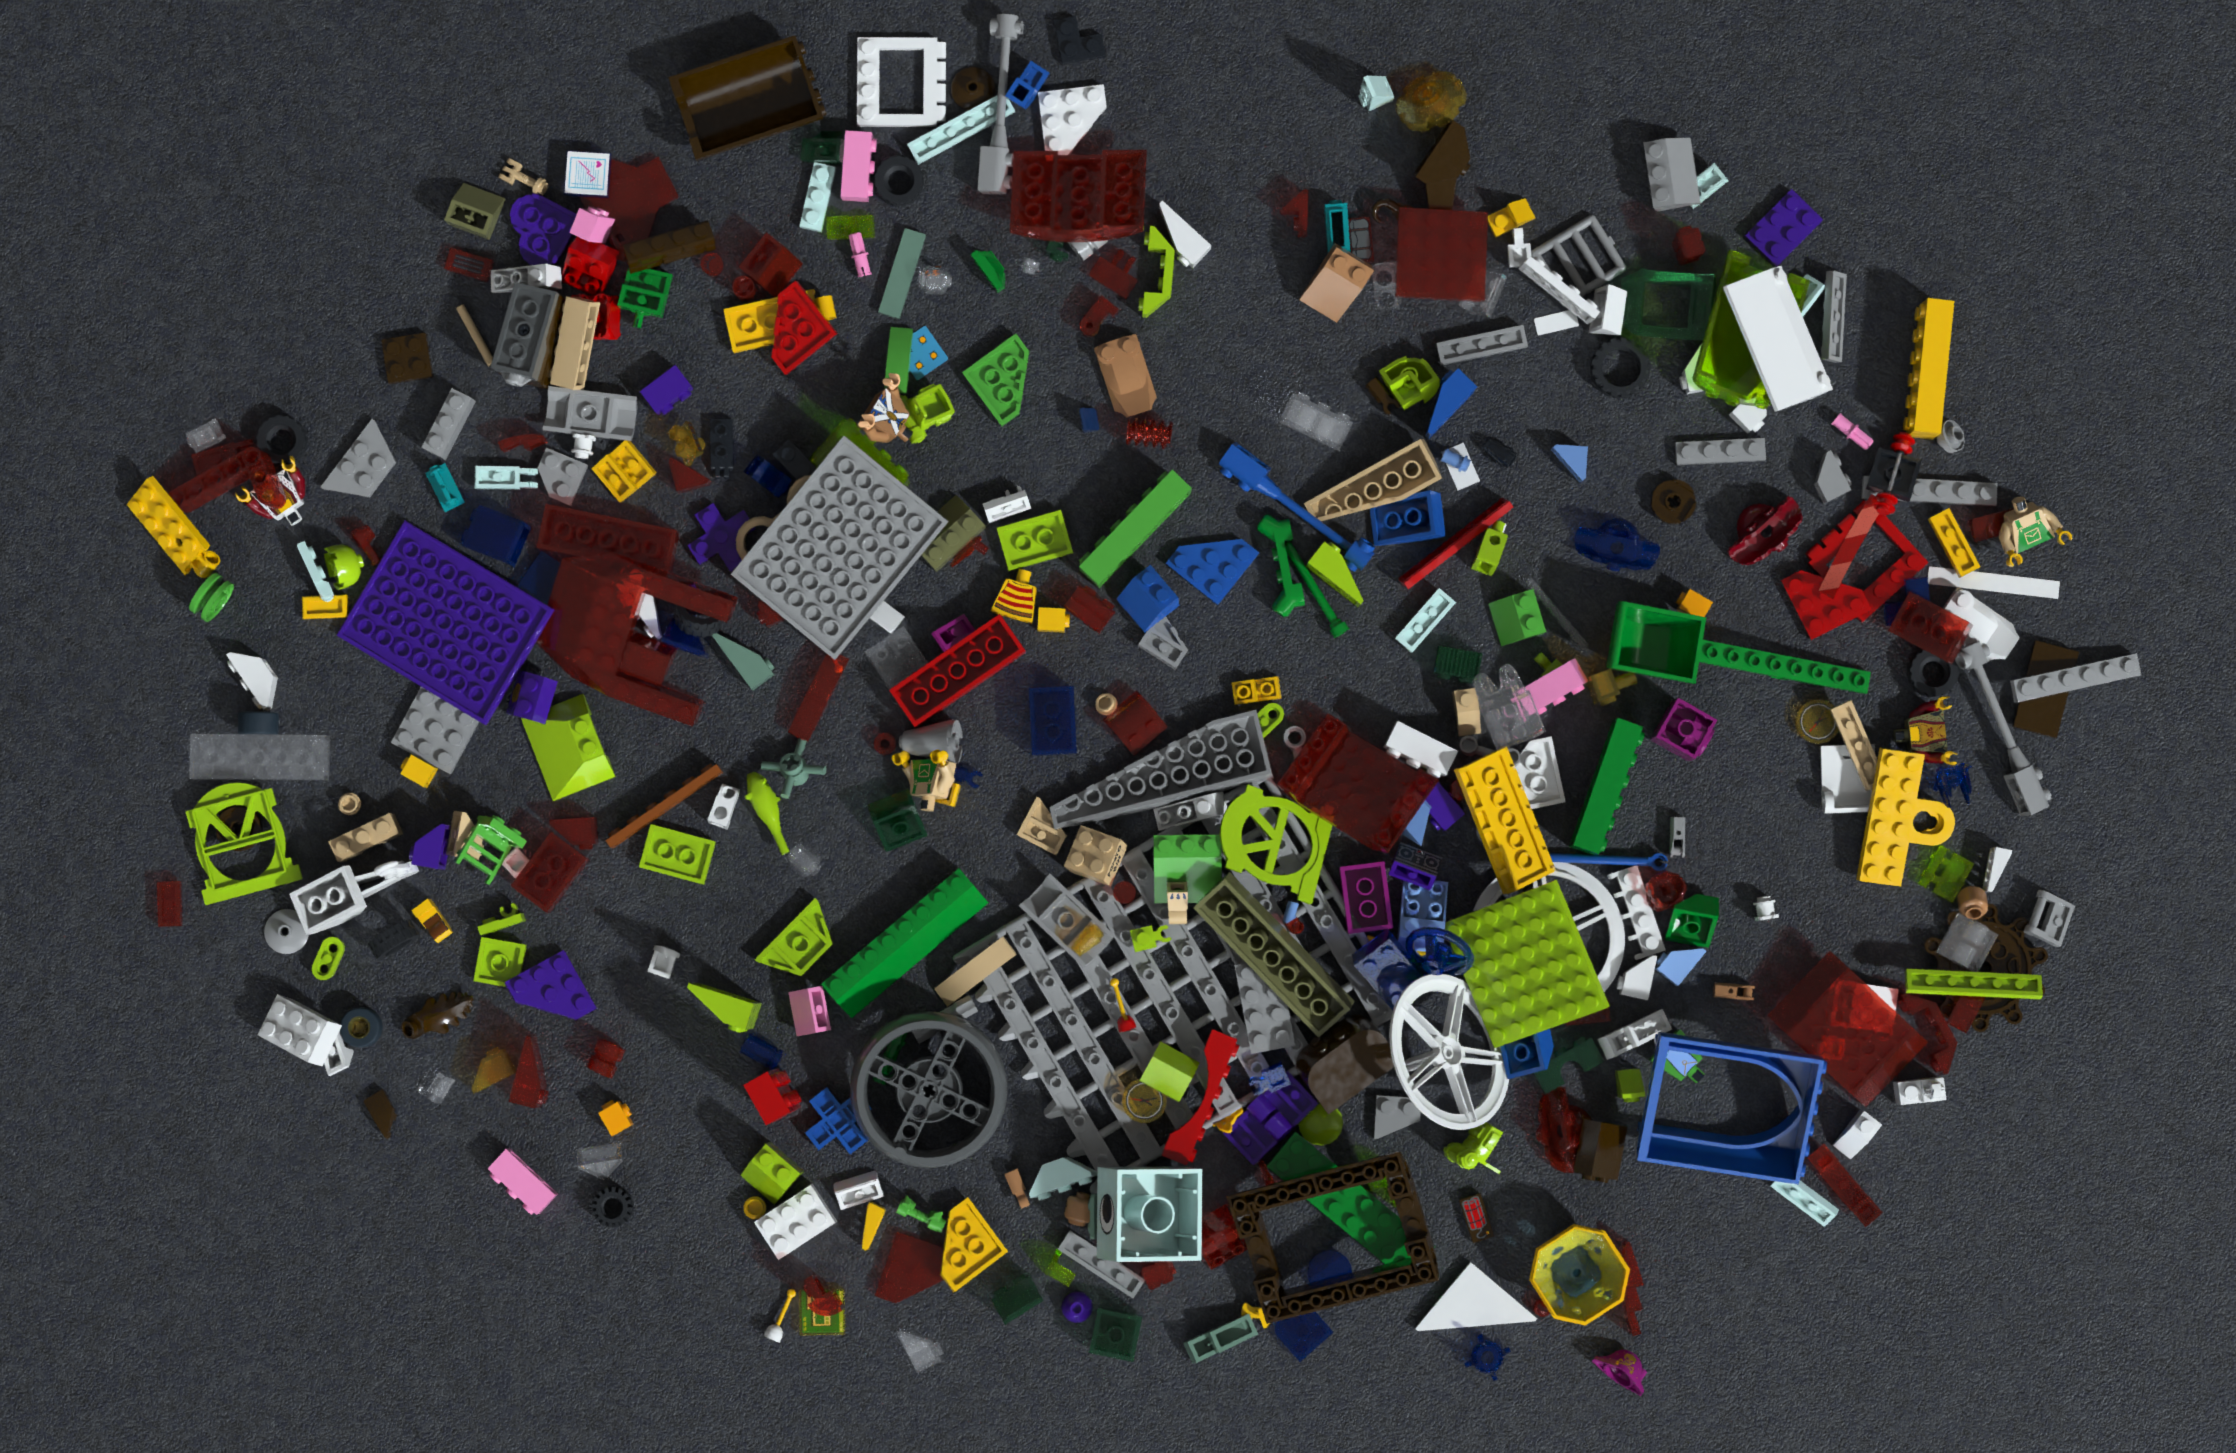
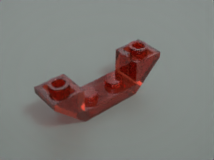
M1906 993L1899 994L1900 1000L1897 1002L1903 1013L1907 1012L1908 1015H1914L1923 1009L1926 1010L1924 1013L1925 1018L1930 1025L1933 1024L1937 1030L1935 1036L1939 1043L1945 1045V1047L1930 1054L1932 1059L1930 1064L1936 1073L1939 1072L1940 1075L1948 1074L1958 1042L1937 1003Z

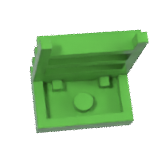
M479 815L477 818L478 822L475 827L471 828L468 839L465 838V844L462 849L456 853L458 856L454 862L460 864L462 859H465L488 875L484 883L490 885L511 848L523 849L527 841L521 837L522 833L520 831L503 825L505 821L495 815L492 817ZM476 835L501 852L499 858H496L473 842ZM469 847L493 862L495 865L492 870L467 854L466 852Z

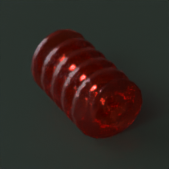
M1136 417L1132 423L1129 422L1128 418L1126 444L1130 445L1132 439H1134L1135 445L1139 446L1141 440H1143L1144 447H1147L1151 441L1153 448H1156L1158 443H1161L1162 449L1165 450L1167 444L1171 443L1173 422H1170L1168 427L1165 428L1164 421H1161L1157 427L1155 420H1152L1150 425H1147L1146 419H1143L1141 424H1139Z

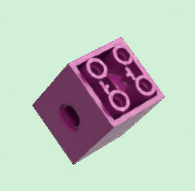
M1676 698L1670 702L1649 740L1689 762L1700 756L1707 747L1715 730L1713 727L1717 719L1682 699Z

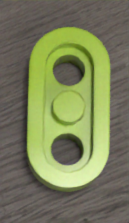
M1276 703L1267 704L1257 713L1264 738L1284 718L1283 708ZM1270 711H1275L1277 713V717L1275 719H1271L1268 716V713Z
M329 937L322 942L312 965V973L317 979L328 980L334 976L345 951V945L341 939ZM332 944L337 946V951L334 953L330 950ZM323 965L328 966V971L326 973H323L321 971V967Z

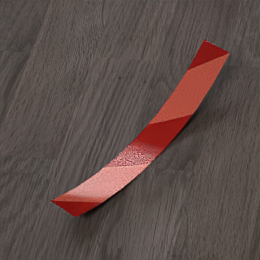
M1873 494L1870 495L1851 527L1819 589L1821 593L1834 599L1863 540L1879 515L1873 507V504L1878 502Z

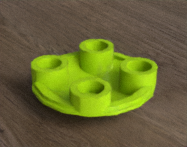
M1319 1103L1298 1126L1305 1140L1322 1146L1330 1144L1338 1138L1342 1132L1343 1120L1338 1109L1328 1115Z

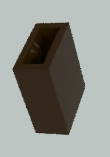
M1583 1119L1573 1172L1582 1174V1179L1608 1183L1609 1179L1618 1180L1627 1127Z

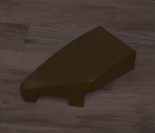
M381 1089L365 1099L364 1103L381 1133L388 1139L391 1136L390 1129L393 1120H396L397 1115L394 1113L395 1109L386 1091Z

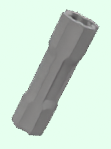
M970 995L940 1012L965 1019L978 1012V1009ZM920 1029L912 1032L920 1044L942 1030Z

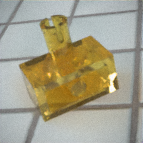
M1608 669L1588 677V682L1586 683L1594 704L1600 703L1601 706L1616 701V696L1620 694L1619 690L1637 684L1635 674L1631 672L1614 677L1612 670Z

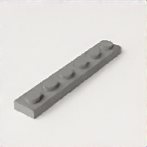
M1862 476L1861 499H1869L1871 494L1875 496L1878 494L1866 489L1869 476ZM1916 479L1910 502L1996 506L1997 483Z
M2137 653L2014 679L2010 680L2014 702H2022L2140 676L2141 672Z

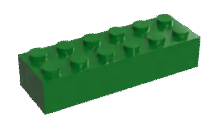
M1620 718L1612 721L1569 847L1591 855H1598L1600 852H1604L1608 839L1605 838L1606 833L1612 830L1615 818L1612 815L1614 810L1619 809L1623 799L1620 796V792L1623 788L1627 787L1630 775L1627 774L1628 769L1634 766L1638 754L1634 753L1635 749L1639 745L1641 746L1644 739L1643 726Z

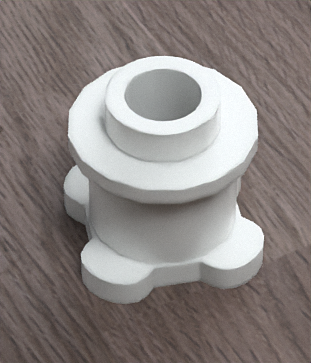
M573 433L572 437H574L575 442L574 449H571V452L575 453L576 458L588 459L589 455H593V452H591L592 442H595L596 438L591 435Z
M1770 896L1758 897L1757 902L1753 903V905H1756L1757 917H1754L1755 921L1779 918V914H1775L1773 902L1775 900H1771Z

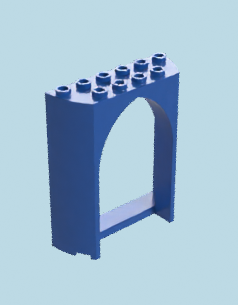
M1664 1032L1655 1034L1654 1042L1656 1049L1642 1122H1638L1637 1131L1639 1132L1637 1161L1799 1185L1800 1177L1805 1175L1806 1164H1803L1804 1157H1808L1810 1151V1143L1807 1142L1808 1137L1812 1136L1814 1132L1812 1118L1818 1112V1102H1816L1817 1094L1821 1095L1823 1082L1820 1079L1821 1075L1826 1073L1827 1060H1824L1822 1056ZM1668 1050L1744 1061L1763 1066L1780 1076L1790 1086L1798 1101L1796 1108L1783 1122L1767 1131L1754 1135L1731 1136L1654 1124Z

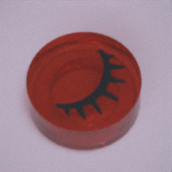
M708 253L702 258L701 268L707 275L716 276L723 270L724 263L718 254Z

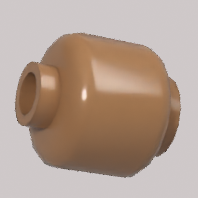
M1968 886L1958 893V908L1962 916L1976 920L1986 914L1988 910L1987 895L1982 888Z
M1077 1192L1076 1195H1071L1067 1198L1064 1216L1068 1219V1223L1085 1226L1086 1223L1090 1222V1211L1088 1209L1090 1194Z

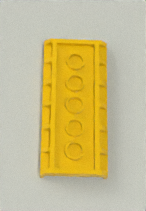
M1502 746L1500 749L1461 768L1454 769L1502 893L1509 894L1553 873L1556 869L1507 746Z

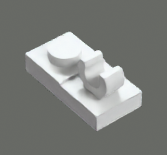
M1017 486V493L1011 495L1009 490H1006V497L1003 496L983 503L989 523L1031 509L1026 491H1022L1021 487Z

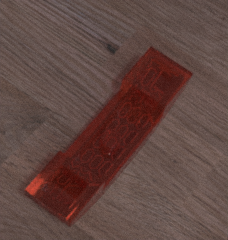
M1825 1143L1807 1157L1825 1182L1865 1227L1883 1213L1840 1164L1839 1160Z

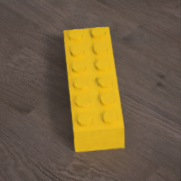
M1927 298L1915 309L1914 320L1918 321L1917 329H1914L1912 335L1915 351H1912L1910 356V364L1913 365V371L1908 376V386L1911 387L1910 395L1906 397L1905 407L1909 410L1908 417L1904 418L1903 430H1906V433H1909L1914 438L1934 439L1941 434L1954 301Z

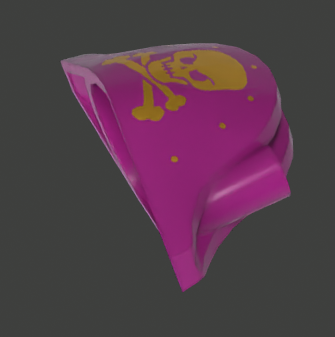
M1618 1350L1608 1356H1595L1592 1360L1599 1369L1616 1383L1639 1396L1643 1394L1644 1389L1641 1381L1647 1372L1642 1368L1640 1359L1633 1352Z

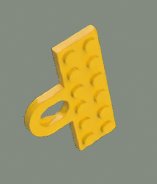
M1886 748L1879 749L1856 880L1901 886L1909 843L1934 846L1942 844L1951 836L1955 826L1952 810L1942 802L1917 798L1924 754ZM1926 811L1930 816L1936 818L1937 823L1932 829L1918 832L1914 829L1913 819L1917 813Z

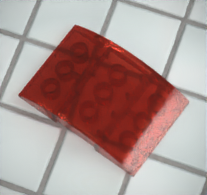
M1102 150V155H1059L1058 151H1014L1010 233L1047 241L1096 242L1123 238L1144 231L1147 150Z

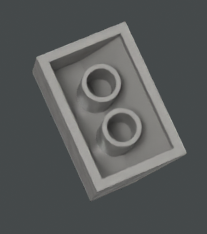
M1665 138L1643 142L1653 208L1658 212L1701 204L1691 138Z

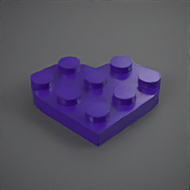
M532 194L518 198L512 205L510 217L513 228L521 235L519 246L523 259L529 265L556 264L573 237V234L569 232L577 214L541 195Z

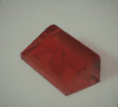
M2014 508L1969 520L1974 542L1999 536L2002 523L2004 522V514L2014 510Z

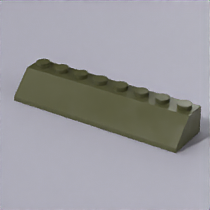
M1230 872L1216 883L1193 907L1318 1038L1351 1009L1354 1000Z

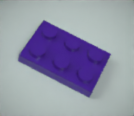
M1791 189L1744 238L1774 267H1777L1823 219Z

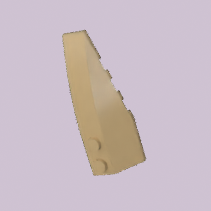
M1419 439L1305 502L1304 505L1309 513L1320 521H1325L1404 500L1442 479V476L1425 440Z

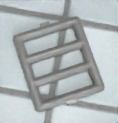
M1594 215L1587 216L1531 251L1532 258L1537 257L1545 263L1544 267L1551 272L1541 255L1553 248L1580 291L1579 295L1581 297H1584L1626 271V265L1613 246L1615 242L1611 236L1608 237ZM1588 226L1592 227L1616 266L1606 273L1603 272L1579 233ZM1572 237L1597 277L1588 284L1584 283L1560 244Z

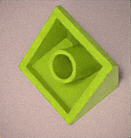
M1160 1041L1139 1081L1180 1102L1200 1062Z

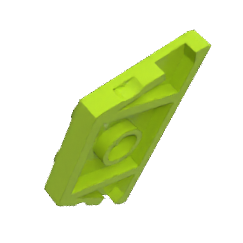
M815 898L756 957L755 961L802 976L833 945L819 901Z

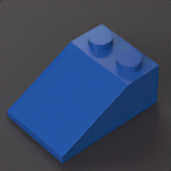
M1459 368L1455 372L1450 370L1440 382L1442 386L1425 434L1427 440L1462 406L1477 388Z
M1431 490L1419 492L1401 501L1370 508L1374 546L1446 537L1441 493Z

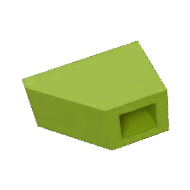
M1640 1069L1615 1070L1618 1098H1622L1624 1102L1628 1103L1639 1102L1640 1097H1645Z

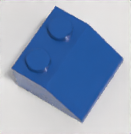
M1151 565L1136 575L1116 599L1144 633L1179 606V597Z

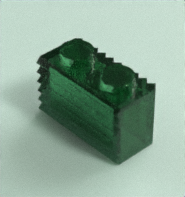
M1437 646L1433 673L1437 674L1438 679L1450 680V677H1457L1461 683L1472 684L1473 680H1478L1482 653Z

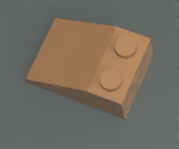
M1334 243L1299 300L1337 323L1374 272L1373 266Z

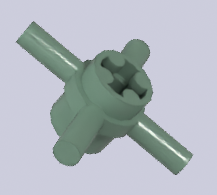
M798 738L794 753H788L783 756L780 763L762 761L761 763L762 770L781 771L785 782L780 796L784 799L789 798L793 785L799 786L804 784L809 774H826V766L807 765L802 758L807 742L805 738Z

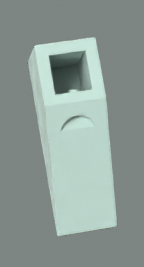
M1386 76L1363 77L1361 89L1359 90L1360 94L1358 95L1363 107L1366 106L1368 111H1371L1393 101L1394 95Z

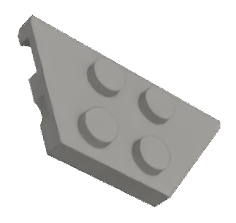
M370 420L321 485L322 489L368 498L372 496L396 464V460L375 420Z

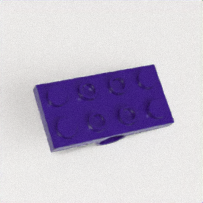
M1287 1071L1264 1094L1259 1095L1250 1103L1247 1110L1232 1125L1231 1133L1223 1132V1134L1255 1166L1310 1114L1319 1103ZM1287 1077L1290 1079L1281 1085Z

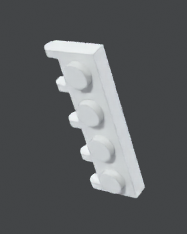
M1632 866L1608 874V879L1617 877L1621 892L1613 895L1614 898L1623 896L1628 913L1621 915V918L1623 920L1630 917L1635 934L1628 936L1629 941L1637 939L1642 952L1634 956L1635 960L1665 951L1666 949L1638 866Z

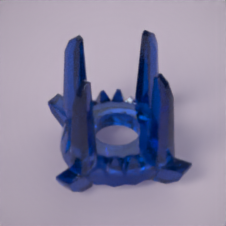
M1961 763L1960 765L1945 768L1940 766L1937 768L1936 782L1933 790L1936 792L1939 790L1944 805L1947 808H1951L1949 797H1952L1951 789L1955 790L1956 786H1960L1966 804H1970L1969 795L1972 792L1968 769L1972 768L1970 764ZM1952 776H1958L1955 779L1948 780Z
M1482 1334L1477 1335L1479 1343L1475 1345L1471 1352V1360L1464 1363L1465 1367L1474 1366L1479 1372L1490 1373L1493 1381L1498 1380L1496 1371L1503 1363V1356L1511 1352L1509 1347L1501 1349L1495 1342L1485 1341ZM1485 1351H1491L1494 1355V1360L1490 1364H1485L1481 1360V1355Z

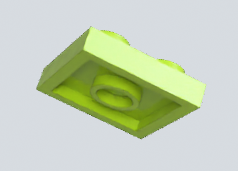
M481 937L473 981L506 987L504 982L522 973L527 945Z

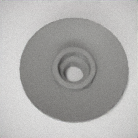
M279 910L272 914L265 924L264 935L266 942L278 953H295L304 947L309 938L295 910ZM284 927L288 928L289 933L286 936H284L281 932Z

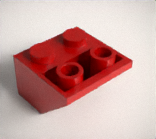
M576 237L568 248L561 276L562 282L591 295L604 294L615 270L620 251L602 243L588 242L580 237Z

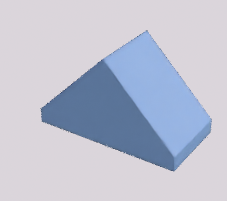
M1556 444L1551 449L1579 483L1586 478L1587 446Z

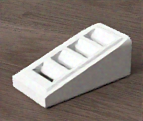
M1999 847L1990 848L1982 888L1985 892H1992L2012 854V850Z

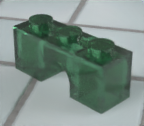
M1582 1036L1573 1041L1574 1046L1566 1050L1565 1047H1562L1553 1052L1554 1057L1550 1059L1548 1069L1532 1073L1544 1094L1565 1084L1561 1076V1068L1567 1061L1577 1062L1583 1072H1587L1605 1062L1591 1037L1586 1039L1585 1036Z

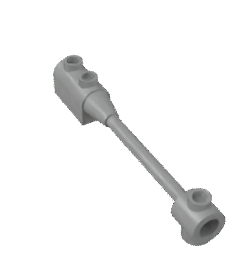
M998 14L997 18H991L990 20L991 36H995V38L1002 41L996 126L993 129L990 146L980 147L978 191L982 194H1006L1007 189H1011L1013 185V178L1011 175H1008V167H1013L1014 154L1009 153L1006 127L1004 126L1006 111L1005 95L1007 93L1010 40H1017V35L1023 34L1024 24L1023 21H1019V16L1012 14Z
M1980 641L1958 649L1959 652L1955 654V661L1962 670L1974 668L2007 745L2012 772L2004 775V779L2021 817L2033 815L2049 807L2048 800H2051V793L2046 787H2041L2039 782L2043 778L2041 770L2038 767L2033 768L2020 748L2016 746L1982 666L1988 662L1986 657L1990 655L1989 647L1985 643L1981 644Z

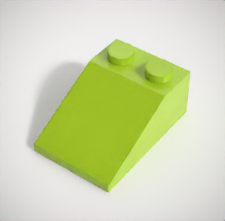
M1324 541L1309 560L1306 567L1359 608L1363 598L1343 556L1340 554V548L1332 542L1327 544Z

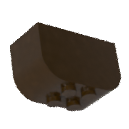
M1360 1015L1348 1016L1340 1022L1334 1023L1319 1038L1317 1036L1314 1037L1310 1044L1301 1050L1296 1061V1069L1299 1076L1328 1115L1394 1067L1390 1044L1368 1018Z

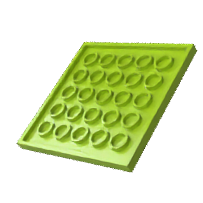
M1557 880L1445 922L1446 934L1494 1048L1610 1007Z

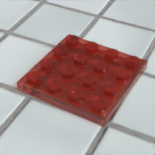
M1399 207L1395 297L1484 302L1488 212Z

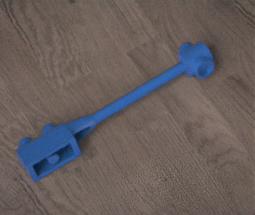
M1237 442L1230 446L1220 460L1219 465L1222 467L1220 472L1227 478L1235 476L1239 479L1238 486L1247 492L1250 489L1256 490L1270 498L1277 499L1347 551L1343 558L1347 560L1346 565L1350 570L1355 572L1358 568L1362 571L1374 555L1373 550L1375 546L1368 540L1361 537L1359 541L1356 540L1353 544L1349 543L1282 493V490L1267 476L1272 468Z

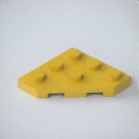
M968 1197L948 1213L940 1275L954 1293L1008 1252Z

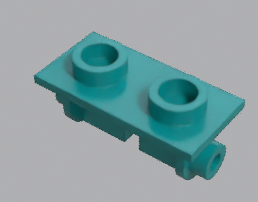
M446 463L440 466L434 465L430 468V471L425 473L444 512L465 503Z

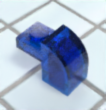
M756 455L743 471L778 498L787 491L789 483L792 481L787 475L776 469L759 455Z

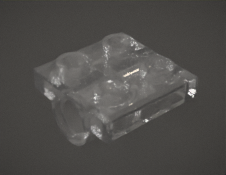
M1957 913L1936 953L1971 972H1979L1998 934L1989 930L1985 925Z

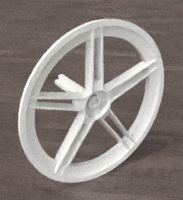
M1553 862L1556 870L1548 876L1562 877L1580 885L1599 904V906L1574 916V921L1602 909L1603 914L1577 926L1578 931L1604 917L1606 918L1609 929V949L1606 961L1597 976L1605 992L1615 979L1624 954L1625 932L1620 911L1612 895L1590 873L1569 863ZM1546 877L1541 878L1542 885L1546 884ZM1497 878L1485 888L1473 911L1494 904L1500 897L1502 890ZM1537 881L1533 882V888L1538 887Z
M1431 974L1413 981L1399 996L1390 1022V1050L1398 1079L1413 1104L1430 1120L1443 1127L1456 1130L1478 1127L1495 1115L1507 1092L1509 1079H1507L1500 1047L1494 1048L1466 982L1445 974ZM1438 991L1450 994L1442 1034L1411 1005L1419 996L1426 992ZM1463 1004L1467 1005L1482 1025L1489 1042L1490 1051L1460 1045L1458 1039ZM1404 1020L1422 1037L1433 1051L1408 1058V1060L1404 1061L1401 1041ZM1465 1053L1492 1057V1060L1467 1058ZM1461 1063L1492 1066L1489 1089L1482 1102L1475 1109ZM1433 1064L1434 1068L1414 1084L1413 1081L1429 1065ZM1441 1068L1445 1069L1460 1114H1452L1440 1110L1432 1105L1418 1090L1423 1083ZM1416 1070L1413 1074L1409 1075L1408 1071Z

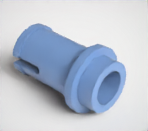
M1447 448L1441 462L1459 469L1458 472H1466L1471 460L1468 459V456L1463 457Z

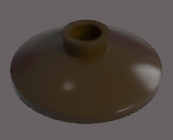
M968 67L958 72L951 84V94L959 107L969 111L994 97L995 84L987 71L978 67ZM975 84L977 89L971 91L969 90V85Z

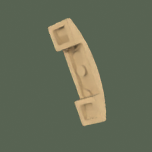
M1003 936L943 981L934 990L948 1007L1013 958L1016 952Z

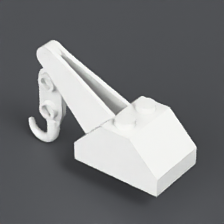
M390 861L377 866L374 872L354 876L350 865L342 866L295 890L289 895L306 935L314 934L340 925L360 915L367 907L364 901L365 898L401 879L419 872L417 865H412V861L404 863V861ZM382 877L385 878V881L362 892L360 891L358 885Z

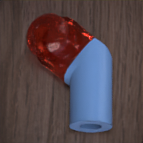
M1288 901L1283 922L1291 933L1299 934L1304 930L1303 923L1296 916L1299 904Z

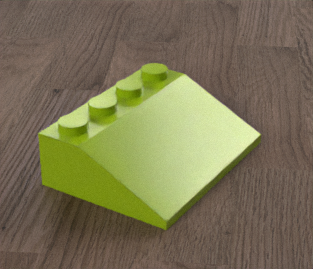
M688 983L687 988L723 1023L728 1024V1029L739 1033L747 1032L748 1029H754L761 1002L704 984Z

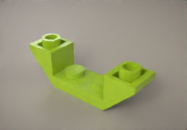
M1150 226V232H1145L1144 245H1148V252L1166 253L1161 255L1160 269H1164V277H1159L1158 290L1162 291V293L1144 292V298H1139L1138 311H1143L1142 317L1147 318L1171 298L1175 250L1155 226Z

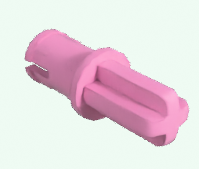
M861 232L852 233L849 235L853 253L851 258H854L857 277L864 276V273L865 276L871 275L867 259L869 253H866Z
M1841 413L1831 423L1847 436L1846 439L1850 438L1864 450H1867L1872 445L1873 439L1860 430L1858 424L1854 425Z

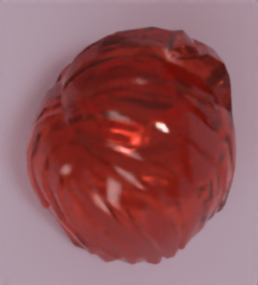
M1669 871L1656 873L1645 885L1646 901L1653 910L1658 912L1673 908L1674 905L1683 901L1687 884L1676 873Z

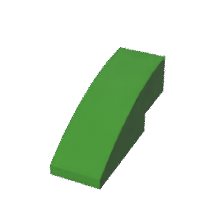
M891 327L885 378H890L889 373L898 374L900 376L899 393L907 395L913 329Z

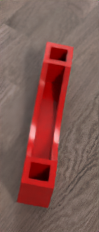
M1214 1029L1211 1030L1204 1047L1208 1067L1207 1088L1204 1098L1190 1120L1169 1134L1161 1154L1162 1156L1186 1166L1188 1161L1193 1163L1197 1153L1194 1146L1196 1141H1201L1206 1129L1202 1128L1205 1119L1210 1120L1214 1108L1211 1107L1213 1099L1218 1100L1223 1087L1219 1086L1222 1077L1227 1078L1231 1066L1227 1064L1230 1057L1235 1058L1240 1046L1236 1044L1238 1039Z

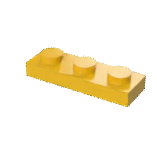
M1950 508L1928 519L1959 578L1980 568Z

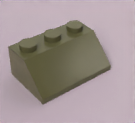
M957 495L937 511L949 522L921 555L936 572L986 529L985 524Z

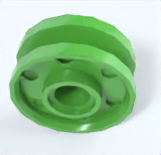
M216 572L208 577L200 586L189 605V610L195 614L203 609L201 619L205 622L212 620L222 610L234 590V584L230 581H226L220 586L222 576Z

